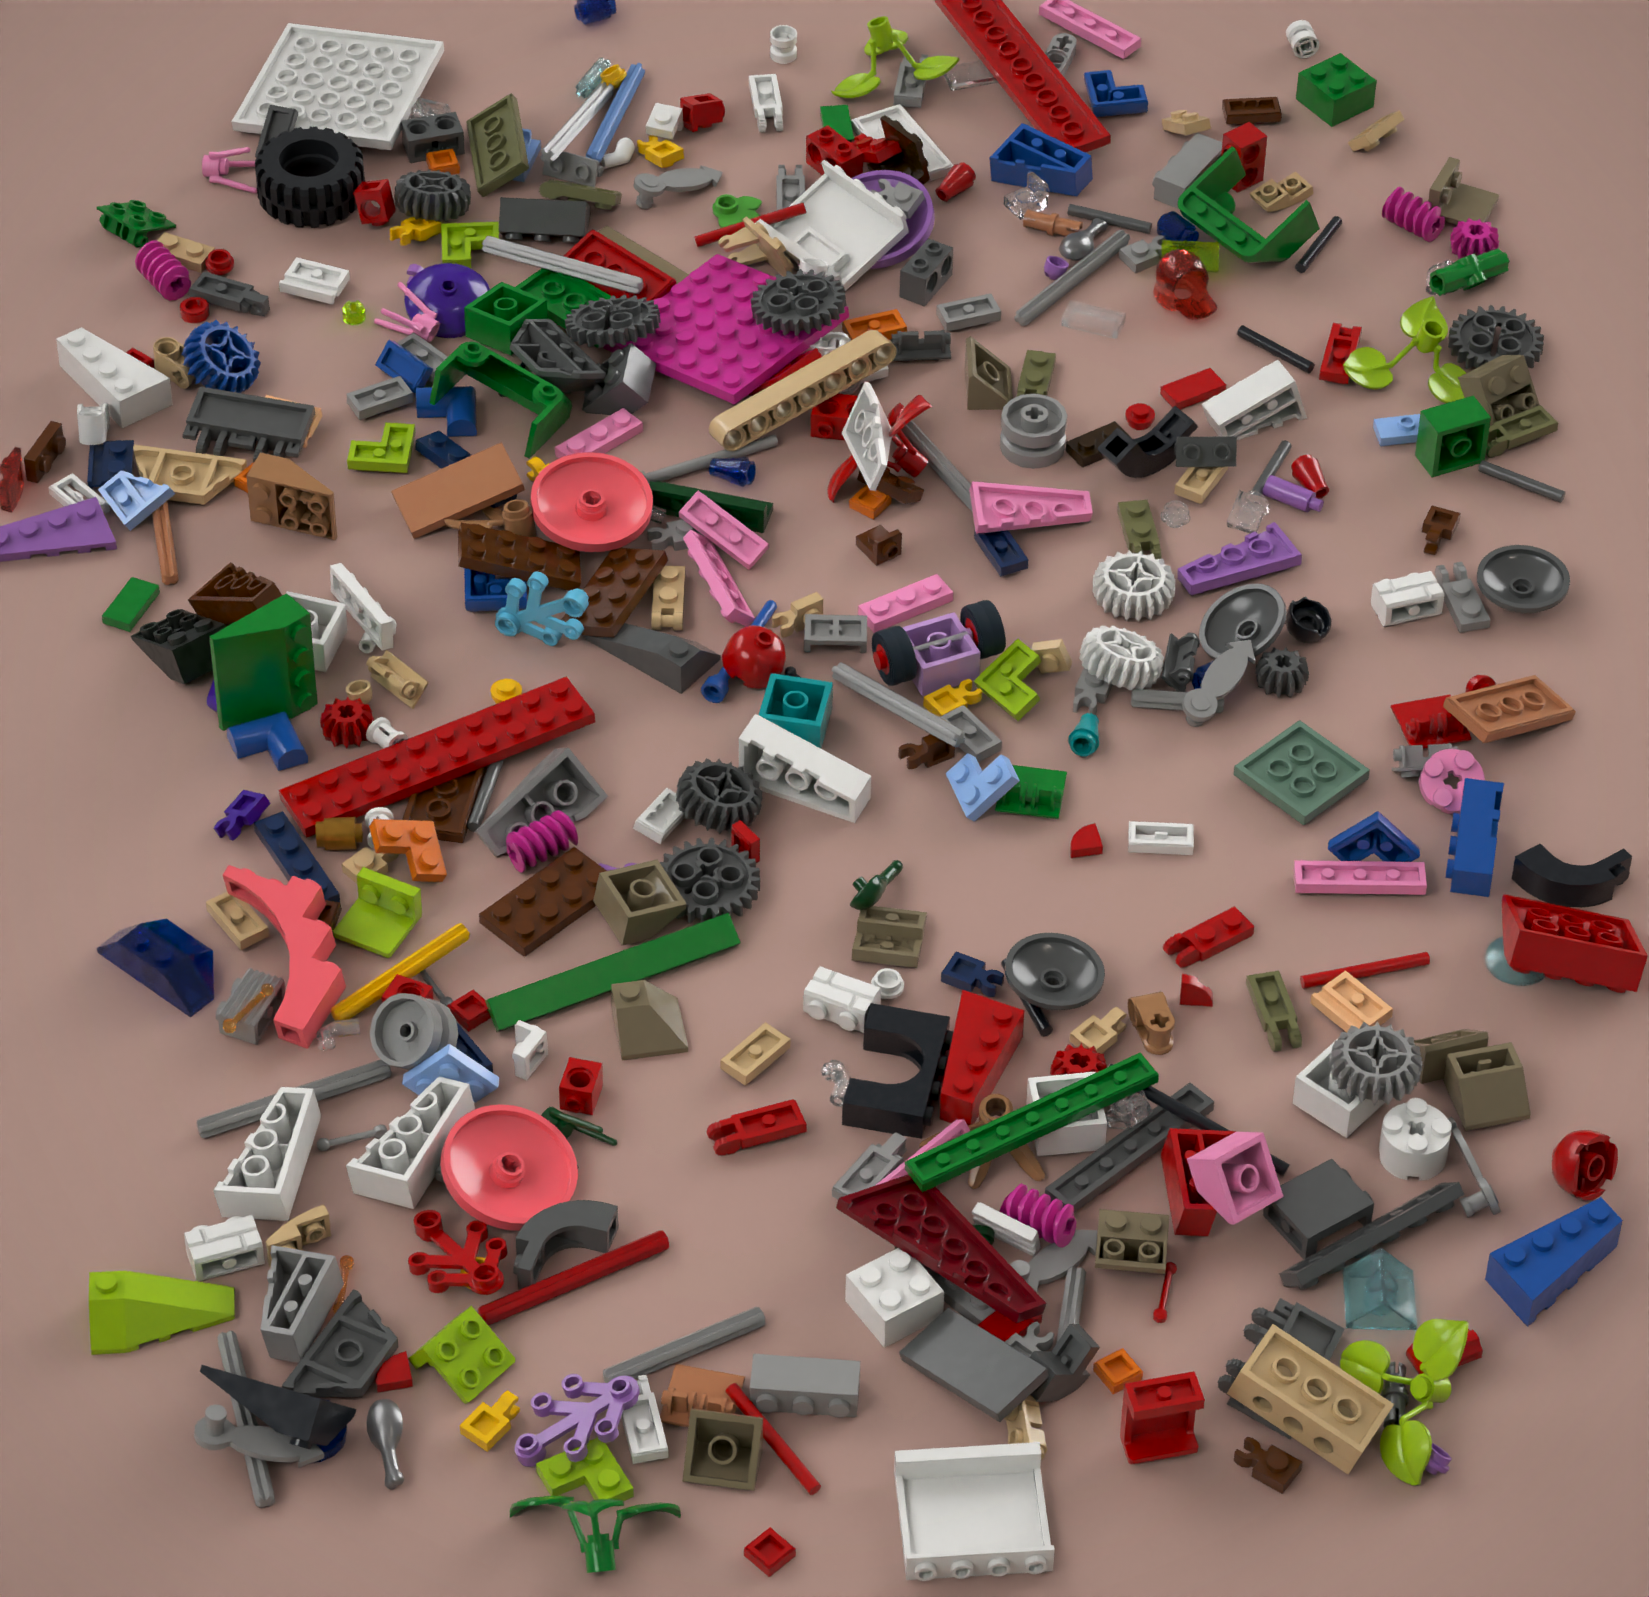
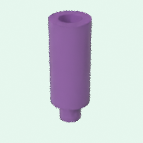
M1273 475L1268 477L1263 488L1264 496L1307 513L1311 509L1320 512L1324 504L1323 500L1316 498L1315 492Z

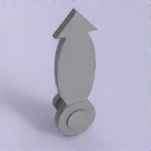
M701 165L700 169H675L662 173L660 176L648 173L639 174L635 177L633 184L635 190L640 193L637 196L636 204L641 208L649 209L653 205V197L662 195L665 190L671 192L693 191L707 187L710 183L716 187L723 172Z
M1251 640L1226 643L1225 647L1229 648V650L1223 652L1211 663L1205 672L1201 688L1190 690L1185 695L1182 706L1184 713L1187 715L1186 721L1193 727H1199L1203 725L1204 721L1214 717L1218 707L1217 700L1225 697L1238 685L1244 675L1248 661L1255 664Z
M1452 1117L1448 1118L1452 1125L1451 1132L1481 1189V1191L1469 1197L1465 1196L1459 1199L1467 1217L1488 1206L1493 1215L1501 1212L1496 1195L1483 1177L1455 1120Z
M1075 1230V1234L1067 1246L1061 1248L1052 1243L1038 1252L1029 1263L1023 1260H1016L1010 1265L1037 1293L1039 1285L1056 1281L1067 1275V1270L1070 1267H1078L1086 1258L1088 1251L1096 1255L1097 1230Z
M210 1405L207 1407L205 1417L195 1425L194 1438L196 1443L208 1450H221L231 1446L242 1454L261 1460L273 1462L299 1461L298 1468L324 1459V1452L315 1443H312L310 1450L290 1444L291 1436L278 1433L273 1428L251 1425L235 1427L226 1419L227 1411L221 1405Z

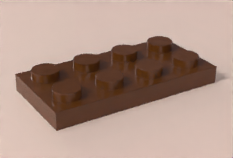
M461 522L458 530V567L508 578H518L526 582L533 572L538 571L547 576L549 580L547 586L567 591L580 588V551L564 547L558 543L545 541L539 537H527L514 534L508 530L499 531L486 528L480 524Z
M623 547L611 550L583 589L589 598L587 609L580 617H571L565 614L561 620L564 622L572 618L579 620L584 626V631L581 635L614 638L668 562L666 552L664 550Z
M573 847L479 913V923L525 957L596 906L593 899L599 873L606 870L576 847Z

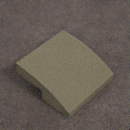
M878 906L860 910L857 921V933L852 948V960L917 968L927 912Z

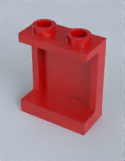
M1195 1371L1124 1384L1120 1439L1129 1464H1138L1198 1452L1199 1446L1194 1434L1196 1410L1204 1409L1205 1399Z

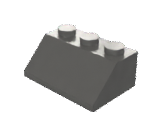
M500 197L499 232L502 235H506L505 239L523 240V236H534V241L551 242V237L563 238L562 242L578 243L588 233L591 207L584 201Z

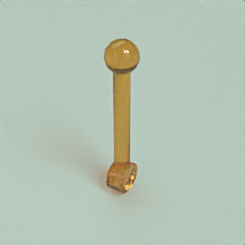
M269 983L262 985L261 992L232 1019L229 1018L223 1021V1030L226 1033H233L237 1028L236 1024L265 996L273 994V986Z
M349 1255L340 1258L341 1276L344 1285L338 1294L337 1303L333 1306L334 1313L338 1311L345 1301L349 1270L354 1266V1260Z

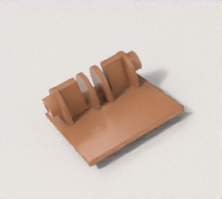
M675 1364L668 1390H664L662 1393L661 1422L689 1427L691 1408L735 1414L737 1406L725 1391L733 1383H737L742 1389L745 1376Z

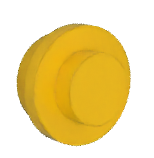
M618 64L608 67L600 74L601 83L605 82L607 86L612 84L614 89L620 87L623 79L627 76L625 69H621Z
M500 679L492 684L490 689L491 697L497 704L522 694V687L513 679Z

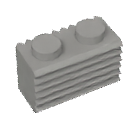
M249 968L242 979L237 978L234 981L231 996L227 1002L222 1001L217 1008L216 1020L219 1022L220 1033L258 1045V1041L261 1040L262 1035L267 1031L284 999V980L281 977L277 978L270 974L266 975L264 972L260 973L258 970L254 971L252 968Z

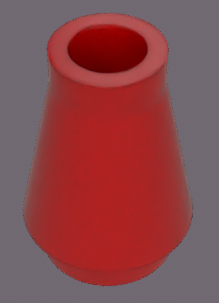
M964 162L954 164L940 186L935 190L938 198L947 202L950 198L972 187L973 181L976 179L974 170Z
M1310 454L1298 457L1291 465L1292 476L1304 488L1315 492L1316 498H1323L1328 494L1329 488L1325 482L1318 459L1313 458Z

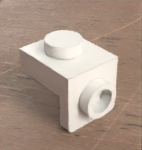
M655 103L645 126L646 134L673 140L676 131H681L683 128V109Z

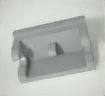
M805 614L804 652H811V645L860 646V653H866L867 616Z

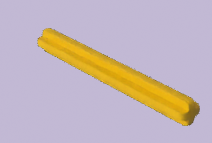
M462 923L456 924L331 1008L333 1019L338 1024H344L381 999L396 974L411 979L468 941L470 938L468 929Z

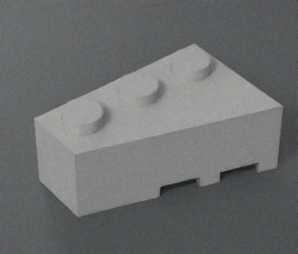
M271 1245V1269L268 1270L267 1275L269 1283L268 1292L264 1299L260 1330L270 1358L299 1363L313 1344L344 1283L335 1256Z

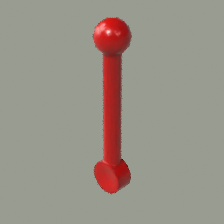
M1173 1262L1166 1263V1274L1159 1306L1153 1312V1319L1157 1323H1164L1167 1320L1165 1307L1172 1275L1177 1271V1266Z

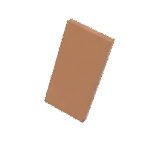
M501 442L396 488L391 493L413 538L416 539L445 526V519L459 520L524 491L525 488Z
M1536 675L1446 697L1443 707L1483 743L1571 721L1576 712Z

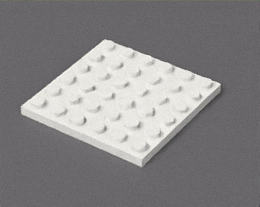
M288 23L231 121L233 131L261 134L269 106L275 105L298 111L294 128L302 127V129H309L310 126L318 127V129L322 130L329 128L333 129L334 133L341 132L345 134L357 146L391 150L402 131L401 121L408 120L445 51L443 41Z

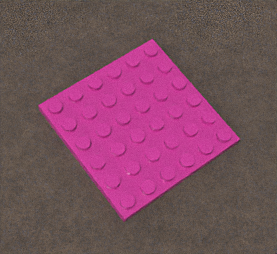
M716 254L678 284L674 285L669 293L654 300V305H658L661 319L659 328L654 329L655 333H647V338L638 337L637 342H626V345L616 343L614 347L606 344L603 348L614 352L617 349L622 350L632 343L656 363L655 371L727 402L736 404L802 354L810 345L815 344L821 337H824L849 317V309L845 306V312L839 314V320L831 319V326L822 324L821 331L812 328L810 334H807L804 330L800 331L798 336H795L794 331H790L787 335H783V330L772 333V327L764 330L763 324L757 325L756 318H753L751 298H753V291H758V285H766V279L776 280V277Z

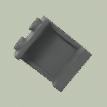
M1330 1159L1280 1185L1283 1197L1266 1206L1263 1210V1216L1303 1259H1306L1316 1253L1318 1241L1357 1220L1363 1226L1372 1222L1374 1203L1371 1196L1356 1185L1348 1171L1344 1168L1341 1169L1333 1159Z

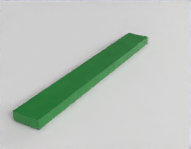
M726 913L487 999L485 1003L496 1031L500 1032L514 1027L519 1020L528 1022L611 991V984L644 980L738 946L741 942L730 914Z
M1140 1052L905 1161V1170L922 1192L927 1191L1158 1083L1159 1074Z

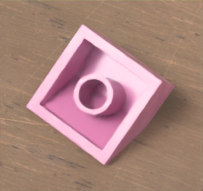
M1235 1132L1187 1158L1197 1192L1229 1224L1234 1225L1283 1197L1263 1132Z

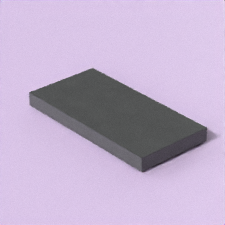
M947 1308L899 1351L902 1361L998 1422H1001L1050 1377L1046 1367L950 1308Z

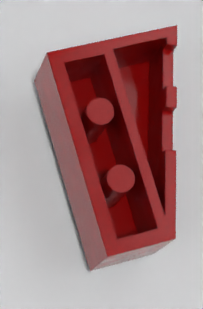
M1169 1129L1161 1152V1161L1175 1235L1209 1236L1217 1211L1197 1192L1187 1158L1236 1131Z

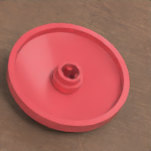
M584 452L561 457L547 465L538 474L533 483L530 505L536 525L554 542L577 551L605 552L631 543L644 532L652 515L653 495L644 475L630 463L604 453Z
M489 1105L467 1113L451 1128L441 1152L440 1165L442 1177L453 1199L475 1219L500 1229L520 1231L523 1225L540 1211L550 1206L570 1201L577 1185V1161L566 1137L554 1124L543 1116L518 1106Z

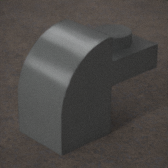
M1069 1324L1052 1351H1034L1029 1357L1046 1367L1050 1376L1030 1394L1037 1402L1058 1401L1076 1391L1090 1376L1086 1368L1100 1346L1079 1324Z

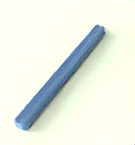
M637 63V65L631 64L627 76L623 79L586 153L587 158L598 160L599 163L602 161L645 75V69L642 68L641 63Z

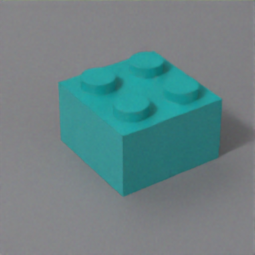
M771 673L759 716L821 749L832 712L833 682Z

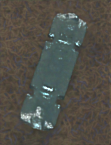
M602 57L598 58L583 76L582 80L575 86L577 96L587 98L602 81L600 74L610 67V60H605Z

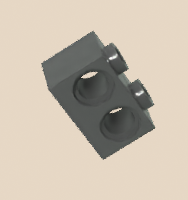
M456 112L401 121L402 143L410 163L426 161V153L446 149H454L455 155L465 154L464 132Z
M928 238L900 270V298L926 306L952 275L953 247Z

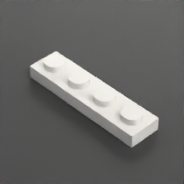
M342 563L330 565L331 593L340 603L346 604V610L382 651L393 648V635L396 634L393 618L391 616L388 617L382 610L379 602L373 600L368 590L359 584L355 575L350 573Z

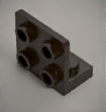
M886 115L882 116L880 120L886 140L898 141L902 152L881 163H868L869 172L876 170L899 171L914 177L924 185L930 180L927 169L929 164L922 150L923 142L915 133L911 134L906 131L899 121H893Z

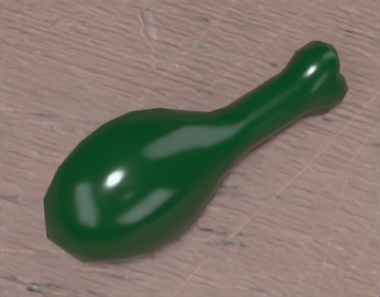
M894 860L880 875H875L868 882L863 877L856 879L852 885L858 893L850 902V906L856 910H866L875 905L882 897L887 885L902 871L903 864L901 861Z

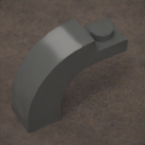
M575 1200L550 1206L530 1218L516 1236V1259L513 1273L518 1278V1290L536 1283L545 1262L561 1250L586 1248L607 1253L619 1228L618 1206L592 1200Z

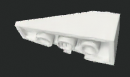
M864 382L843 428L842 435L869 490L876 491L888 462L892 439L889 436L891 426L871 384Z

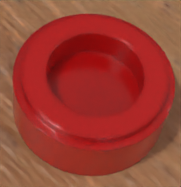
M189 297L180 304V315L185 322L200 323L209 317V304L201 297Z

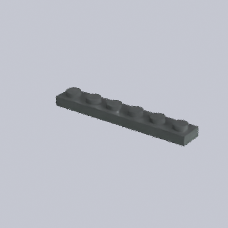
M1188 1083L1170 1096L1203 1116L1208 1115L1214 1110V1101L1192 1083ZM1157 1106L1047 1186L1045 1194L1050 1195L1051 1202L1056 1198L1062 1200L1063 1207L1068 1203L1073 1205L1075 1213L1163 1148L1170 1128L1189 1129L1193 1125Z
M1440 1183L1279 1273L1284 1286H1299L1301 1290L1312 1287L1319 1282L1318 1277L1324 1273L1332 1274L1344 1269L1347 1266L1345 1262L1353 1257L1355 1259L1362 1258L1374 1251L1372 1246L1380 1242H1391L1401 1236L1399 1231L1404 1228H1414L1427 1222L1426 1216L1433 1212L1441 1213L1454 1206L1453 1201L1465 1195L1460 1183Z

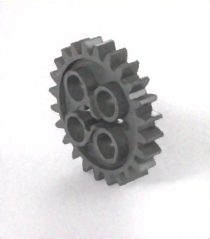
M799 269L797 274L794 275L787 271V276L784 277L776 274V280L766 279V285H758V291H753V298H751L753 318H756V324H763L764 330L772 327V333L783 330V335L794 331L795 336H798L802 330L810 334L812 328L821 331L822 324L831 326V319L839 320V314L844 313V307L847 306L844 286H841V281H834L833 275L825 277V272L823 271L814 275V270L812 269L807 274H803L802 269Z
M613 295L607 300L602 297L598 301L590 300L588 301L589 305L580 304L579 309H572V314H567V319H565L566 333L569 338L574 342L578 341V345L587 343L588 347H592L595 344H599V348L604 347L606 344L614 347L616 343L626 345V342H637L638 337L647 338V333H655L654 329L659 328V323H661L658 305H654L653 300L647 301L646 297L638 299L636 295L631 298H627L626 295L616 298Z
M1490 305L1489 310L1485 311L1481 306H1478L1476 313L1468 309L1467 316L1459 314L1458 320H1453L1452 327L1449 330L1448 348H1452L1451 355L1457 356L1458 363L1466 362V369L1473 366L1478 368L1501 355H1524L1528 368H1534V362H1539L1540 355L1543 353L1544 335L1540 334L1541 327L1535 326L1534 319L1526 321L1527 314L1524 313L1517 316L1516 309L1505 312V306L1495 310ZM1500 326L1501 333L1499 335L1497 352L1495 356H1491L1496 327Z
M697 838L696 845L694 846L688 841H684L683 850L674 846L673 855L665 853L663 855L664 862H660L687 904L686 909L676 917L677 919L688 915V923H692L695 918H700V922H704L707 919H712L729 913L730 917L732 913L741 917L743 916V908L751 909L752 901L758 899L760 869L756 868V860L749 859V852L747 850L739 853L738 844L728 848L727 840L725 839L719 845L715 844L714 838H710L708 844H703L702 840Z

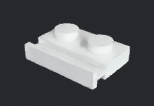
M296 257L284 274V280H280L279 289L280 292L333 305L334 298L340 295L350 280L349 270Z

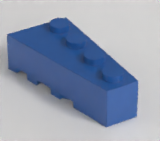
M1600 1197L1489 1254L1485 1280L1528 1327L1536 1320V1316L1543 1309L1547 1310L1556 1302V1298L1565 1289H1571L1585 1271H1591L1617 1247L1623 1220Z

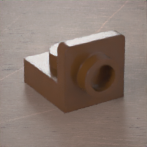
M879 525L857 535L856 546L877 566L901 555L902 533L898 529L889 533L882 525Z

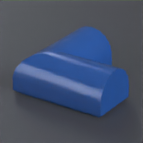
M1111 70L1084 73L1085 86L1093 114L1096 117L1147 113L1148 99L1144 85L1116 87Z
M454 386L435 405L429 403L432 387L416 388L417 418L447 417V437L477 436L475 387Z
M464 568L465 608L467 611H499L500 608L506 607L507 593L505 587L511 579H496L494 574ZM527 590L519 599V610L527 608Z
M286 712L276 713L227 728V739L237 759L268 750L278 771L308 763V755Z
M1379 811L1333 837L1328 842V850L1340 861H1361L1373 853L1385 862H1412L1420 857L1419 847Z

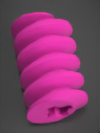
M1397 187L1382 208L1383 218L1401 228L1404 227L1405 230L1410 233L1413 232L1418 237H1423L1427 242L1435 240L1445 225V217H1440V207L1435 206L1432 208V203L1429 201L1423 203V198L1419 196L1414 198L1412 192L1405 193L1402 187Z
M150 241L139 250L135 259L137 270L165 299L169 301L177 300L188 293L191 287L189 271L160 241Z
M557 810L552 812L550 816L541 817L540 821L531 822L528 827L524 826L519 828L517 832L509 833L506 837L507 853L516 870L523 873L526 869L525 862L530 867L536 866L535 856L541 862L547 861L546 850L551 856L555 857L559 853L558 846L563 851L569 850V841L577 846L578 834L571 819L564 812Z
M1022 1183L1002 1202L999 1212L1036 1229L1039 1238H1043L1046 1242L1055 1243L1056 1246L1063 1248L1071 1242L1075 1234V1209L1069 1203L1063 1207L1062 1200L1056 1198L1051 1202V1197L1048 1194L1044 1193L1039 1197L1038 1190L1031 1189L1028 1192L1027 1185Z

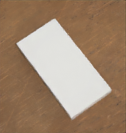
M901 104L851 120L852 129L857 135L864 133L867 137H872L873 139L885 138L880 120L884 115L893 121H899L909 133H915L923 142V154L929 164L927 169L930 180L928 182L945 177L953 166L951 161Z

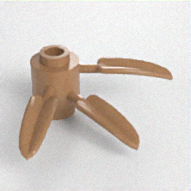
M522 499L507 502L504 505V511L498 507L493 508L491 506L481 509L489 520H444L448 527L459 530L460 524L463 522L467 524H480L490 529L493 526H504L505 530L517 535L537 536L532 509Z
M1001 1094L986 1096L979 1105V1122L969 1125L970 1131L1013 1112L1011 1101ZM937 1133V1134H935V1135H932V1136L928 1137L927 1139L923 1140V1141L919 1144V1148L921 1149L924 1145H926L929 1141H931V1140H932L934 1137H936L939 1133ZM1027 1144L1010 1151L1015 1161L1032 1179L1042 1181L1045 1178V1173ZM992 1160L970 1170L968 1178L970 1188L976 1189L980 1187Z

